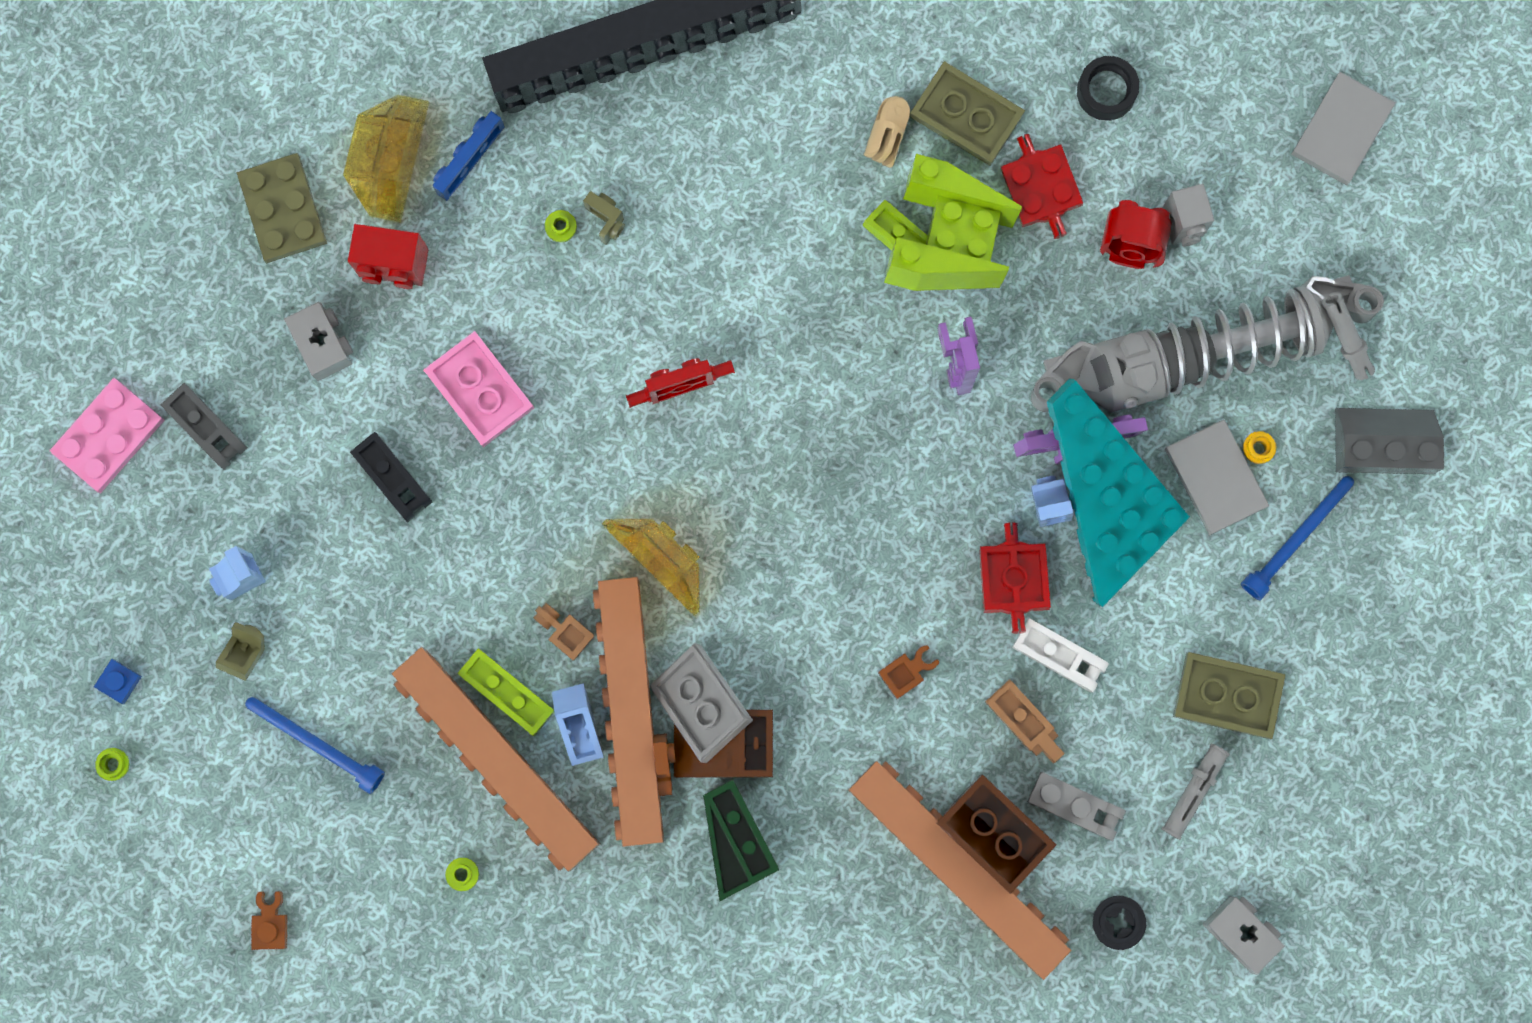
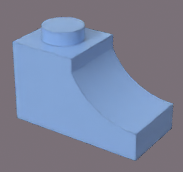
M1056 476L1037 479V485L1031 486V491L1040 527L1072 521L1073 510L1064 479L1056 480Z
M237 546L225 551V557L215 566L209 568L213 578L209 579L213 590L218 596L222 595L229 600H233L266 582L252 554Z
M584 683L553 691L552 698L555 717L571 765L574 766L603 758L602 746Z

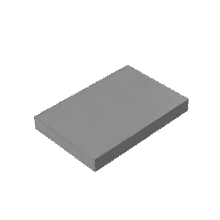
M1339 72L1291 155L1347 186L1390 114L1395 102Z
M1224 419L1165 448L1209 536L1269 507L1261 488Z
M694 643L649 686L701 763H707L753 721L700 644Z

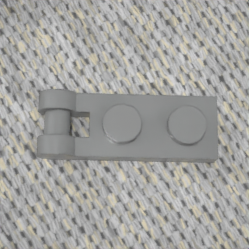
M1040 772L1027 801L1110 841H1113L1117 832L1114 830L1119 819L1123 820L1126 810L1044 772ZM1098 810L1107 813L1102 825L1093 821Z

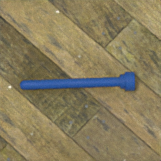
M1350 476L1343 477L1262 570L1247 575L1241 582L1242 588L1253 598L1261 601L1270 591L1271 578L1353 487L1354 479Z
M250 697L246 700L245 706L247 709L356 777L355 781L359 783V788L365 792L372 794L384 778L385 772L375 765L370 767L365 764L362 766L258 699Z

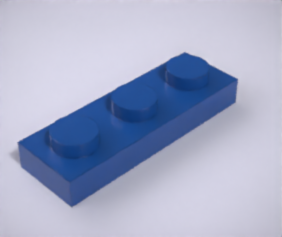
M490 111L486 117L482 116L473 127L472 131L474 133L467 142L462 141L456 147L453 153V160L447 167L443 166L438 170L433 179L435 183L432 186L435 192L444 200L448 201L505 128L501 117Z

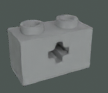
M1204 184L1172 191L1162 207L1170 213L1169 219L1172 223L1170 240L1172 245L1182 243V246L1186 247L1199 243L1201 241L1200 237L1207 233V230L1214 222Z
M317 302L284 318L311 375L317 381L352 365L348 355L352 354L353 350L345 336L339 337L335 329L339 322L331 308L325 309L320 302ZM321 334L325 336V344L322 346L318 344L319 339L317 337Z
M1229 896L1202 925L1250 973L1257 975L1285 945L1278 939L1281 934L1268 921L1263 924L1254 915L1257 910L1247 899ZM1241 926L1251 927L1249 934L1252 937L1249 940L1245 938L1240 939L1243 934L1239 929Z

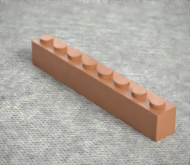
M637 577L598 581V589L593 590L594 608L601 610L602 622H596V633L598 642H604L605 655H599L601 675L607 674L608 685L607 688H602L604 708L610 707L611 720L605 721L607 741L613 740L614 753L608 754L610 774L616 773L617 787H611L613 807H619L620 820L614 821L616 840H622L623 847L664 842V833L653 750L654 729L640 583Z
M420 647L391 673L397 680L393 684L406 699L410 695L419 704L415 709L427 723L433 720L441 729L437 732L439 737L449 747L455 744L463 753L459 757L462 763L471 772L475 769L480 772L484 777L481 781L482 785L492 796L499 794L505 800L506 804L503 808L515 821L519 818L522 819L529 827L525 833L537 846L543 843L551 852L547 857L558 870L561 871L565 868L568 872L572 871L600 845V842L425 648Z
M876 761L848 791L1028 967L1044 980L1072 951L1065 945L1069 939L1056 926L1050 930L1041 921L1045 916L1031 902L1025 906L1017 898L1021 893L1017 888L1010 894L936 823L942 815L934 808L929 812L920 803L924 798L910 784L904 788L896 780L899 773L886 761L880 765Z

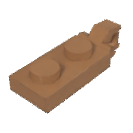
M1010 679L985 701L989 708L1021 743L1036 756L1043 752L1054 764L1065 754L1054 742L1058 737V734L1054 731L1055 728Z

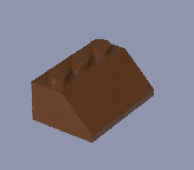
M982 773L936 823L1010 894L1057 845Z

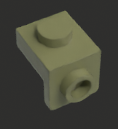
M590 191L583 200L586 210L606 222L599 233L601 242L607 245L611 238L616 240L625 227V224L622 223L624 221L623 213L615 207L616 202L604 193H600L598 196Z
M235 622L231 628L232 637L216 660V668L246 681L265 650L264 635L252 625H242Z

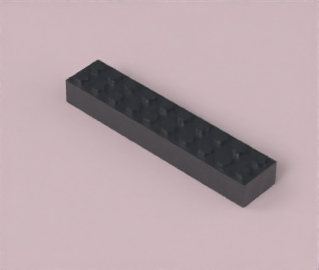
M654 0L482 57L501 112L517 113L524 110L527 104L536 101L538 103H547L554 100L557 94L566 91L577 93L584 90L587 84L596 81L607 83L614 80L617 74L626 71L637 73L644 70L647 64L656 61L667 63L674 60L677 54L686 51L697 53L704 50L707 44L716 41L727 43L734 40L737 34L746 31L757 33L764 30L767 24L779 21V23L790 22L797 17V14L801 13V0Z

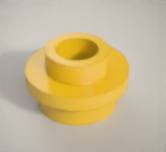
M1256 431L1244 440L1243 452L1249 461L1255 464H1263L1274 457L1276 443L1270 434ZM1257 442L1264 446V452L1261 454L1254 450V444Z

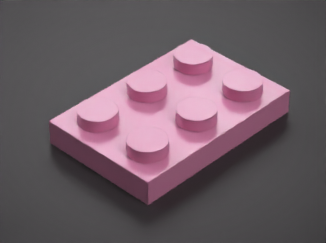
M475 331L424 369V372L482 447H485L534 409L528 398Z
M113 378L50 449V452L101 494L165 419L121 382Z

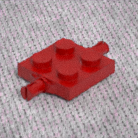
M1025 134L1024 139L1023 136L1017 138L1023 156L1017 161L1001 166V171L1012 201L1022 206L1018 216L1021 225L1026 227L1037 222H1049L1054 239L1060 238V235L1064 237L1067 235V232L1060 217L1070 210L1083 206V200L1063 147L1060 144L1046 150L1035 151L1030 134Z
M695 358L682 363V368L671 372H669V369H661L650 374L651 378L645 380L647 387L626 395L629 407L631 408L645 402L656 404L714 384L713 381H716L717 378L735 373L732 361L729 360L712 366L709 365L708 359L700 361V358Z
M1009 522L1004 524L1006 542L997 546H980L979 549L984 613L1003 612L1011 614L1012 633L1017 634L1019 631V634L1026 632L1024 614L1030 611L1050 610L1051 608L1046 543L1027 544L1019 541L1018 523L1012 522L1010 526Z

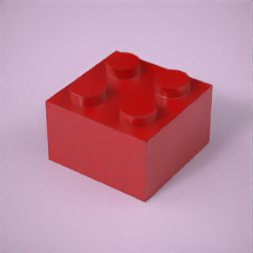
M354 224L347 262L358 276L362 277L363 282L379 285L384 280L394 282L393 285L398 288L413 289V285H423L429 249L419 233Z

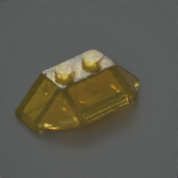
M396 95L357 115L343 176L370 217L399 223L402 221L429 106V101Z
M606 519L602 523L603 527L695 618L700 615V565L696 562L700 557L689 545L685 544L681 547L673 539L677 534L664 521L658 524L653 519Z

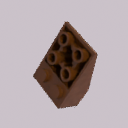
M746 710L753 721L707 763L699 761L674 724L676 756L674 778H773V710Z

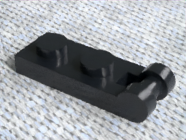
M376 432L372 433L350 451L407 523L415 517L414 513L424 506L426 508L433 503ZM410 489L415 497L405 504L400 496Z

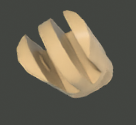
M892 96L886 98L881 103L864 152V156L872 158V160L882 163L888 168L894 166L910 117V107L904 98Z

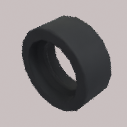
M1103 56L1094 59L1084 68L1078 81L1077 98L1079 104L1089 116L1098 120L1112 121L1121 118L1131 110L1139 93L1140 80L1136 70L1126 60L1117 56ZM1112 71L1124 79L1127 86L1126 95L1119 104L1113 106L1103 105L1096 102L1091 96L1089 85L1091 79L1097 73Z

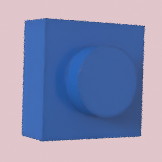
M111 659L94 685V688L120 704H125L142 676L115 659Z

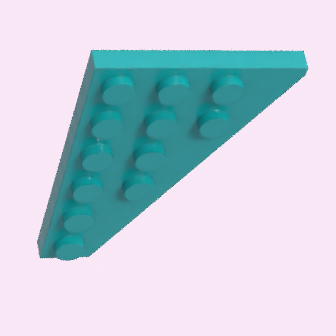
M1069 378L1047 401L1049 415L1054 422V436L1058 440L1063 460L1060 462L1066 486L1070 490L1069 500L1077 519L1079 529H1076L1079 544L1082 555H1084L1086 560V574L1091 579L1094 592L1092 599L1097 605L1103 607L1190 516L1078 382Z

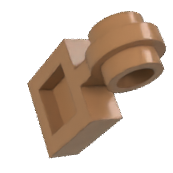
M547 603L542 607L538 606L535 610L537 613L533 618L547 630L551 626L557 629L548 640L573 661L595 636L570 614L562 624L559 623L557 619L561 615Z

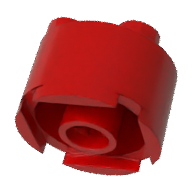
M1131 200L1120 201L1118 207L1108 212L1100 248L1101 254L1104 255L1107 252L1110 254L1109 261L1130 268L1144 269L1145 263H1154L1153 268L1161 266L1165 261L1172 227L1169 211L1163 208L1149 209L1140 207Z

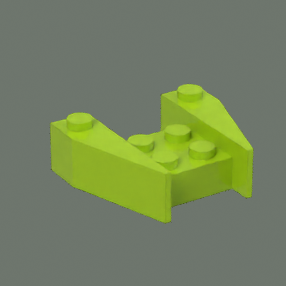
M916 154L909 171L903 200L933 207L926 244L899 237L896 238L889 257L884 283L913 291L1000 288L1009 271V266L991 262L998 225L1013 228L1022 206L949 162Z

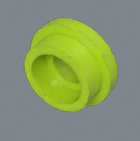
M565 210L554 211L545 220L546 234L555 242H566L576 233V220L571 213ZM564 221L566 222V227L563 230L555 229L556 222Z
M118 748L103 750L97 756L95 762L98 775L108 781H116L123 778L128 772L130 765L127 754ZM112 758L118 761V767L114 771L108 767V762Z
M457 858L447 866L445 872L446 881L454 890H470L478 882L479 869L471 859ZM460 868H464L468 873L464 881H460L456 877V872Z

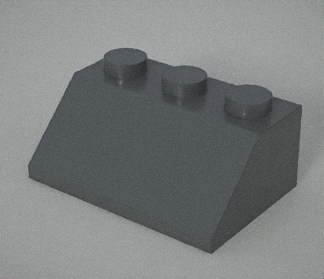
M1335 408L1336 473L1434 475L1443 470L1444 436L1434 410Z

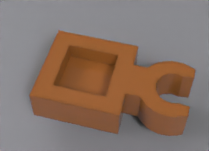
M928 645L920 647L915 653L913 660L910 661L907 655L903 654L878 672L896 700L924 681L919 674L920 671L933 670L939 664L938 659L930 664L922 661V654L929 649Z
M667 733L654 734L653 750L659 796L672 795L670 763H676L674 743H668Z
M282 891L275 892V901L271 905L265 902L264 892L257 893L256 904L261 909V915H253L251 919V950L287 948V915H278V908L283 903Z

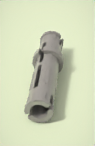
M1339 292L1331 293L1329 297L1332 303L1330 304L1328 298L1324 297L1322 305L1331 319L1334 330L1342 345L1341 353L1349 361L1355 378L1358 380L1367 379L1368 375L1365 369L1368 370L1371 376L1375 373V368L1367 354V343L1360 338L1342 294Z
M1210 744V748L1199 767L1193 768L1191 772L1193 777L1165 825L1161 828L1163 831L1181 840L1182 834L1196 813L1210 786L1214 787L1217 780L1215 778L1227 757L1230 756V753L1215 744Z

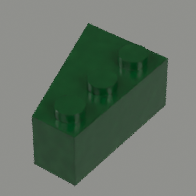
M734 780L703 795L719 901H722L780 869Z

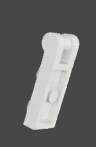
M1029 618L1025 624L1026 632L1019 634L1012 648L1076 683L1083 689L1094 693L1098 685L1096 680L1101 672L1105 673L1109 663ZM1081 661L1089 665L1085 675L1076 671Z

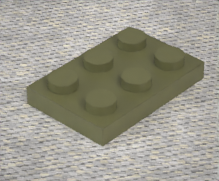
M944 61L910 112V118L991 166L1023 117L1025 110Z
M298 153L236 172L266 264L327 244Z
M1187 652L1173 717L1261 738L1273 739L1286 674Z

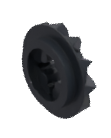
M1112 896L1101 901L1094 911L1092 928L1098 940L1105 946L1115 950H1125L1135 946L1144 936L1146 917L1141 906L1133 899L1125 896ZM1124 908L1123 920L1132 925V929L1127 927L1126 929L1120 928L1116 932L1115 937H1113L1115 933L1113 931L1114 925L1106 920V917H1118Z

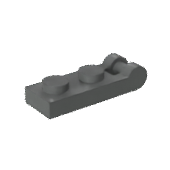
M183 383L160 404L223 470L231 464L230 460L237 453L242 454L248 448L187 384ZM224 438L229 444L219 451L215 445Z

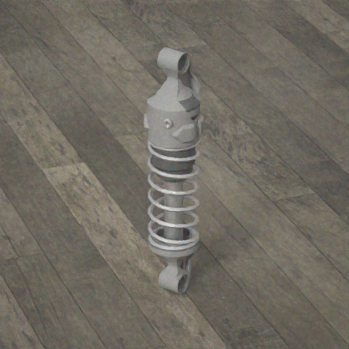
M1350 275L1334 280L1326 277L1312 276L1300 287L1288 290L1285 297V314L1280 316L1274 301L1270 297L1265 296L1262 304L1265 320L1254 323L1250 308L1247 304L1241 303L1239 306V317L1242 326L1230 329L1226 315L1222 310L1218 309L1215 313L1218 333L1209 335L1208 331L1204 329L1201 320L1197 316H1193L1191 327L1189 328L1176 327L1175 324L1169 323L1167 330L1159 333L1146 329L1095 344L1080 341L1069 348L1064 355L1044 360L1043 364L1046 372L1035 383L1031 393V402L1037 410L1049 412L1048 400L1040 396L1039 390L1049 388L1055 393L1071 378L1078 382L1096 404L1112 413L1168 397L1170 392L1175 395L1180 394L1184 385L1193 384L1198 388L1204 387L1209 375H1213L1221 381H1226L1233 371V365L1247 375L1253 372L1257 359L1264 365L1272 368L1276 367L1281 353L1293 361L1300 360L1302 354L1307 358L1323 353L1333 330V323L1322 305L1324 297H1327L1331 304L1332 301L1329 294L1341 293L1352 320L1357 323H1367L1383 307V295L1375 287L1352 283ZM1363 299L1369 302L1372 310L1367 311L1361 308L1359 300ZM1292 339L1299 351L1298 354H1290L1282 344V341ZM1276 344L1275 359L1268 362L1258 348ZM1252 350L1250 367H1242L1235 355ZM1228 357L1227 372L1224 375H1220L1215 369L1217 360Z

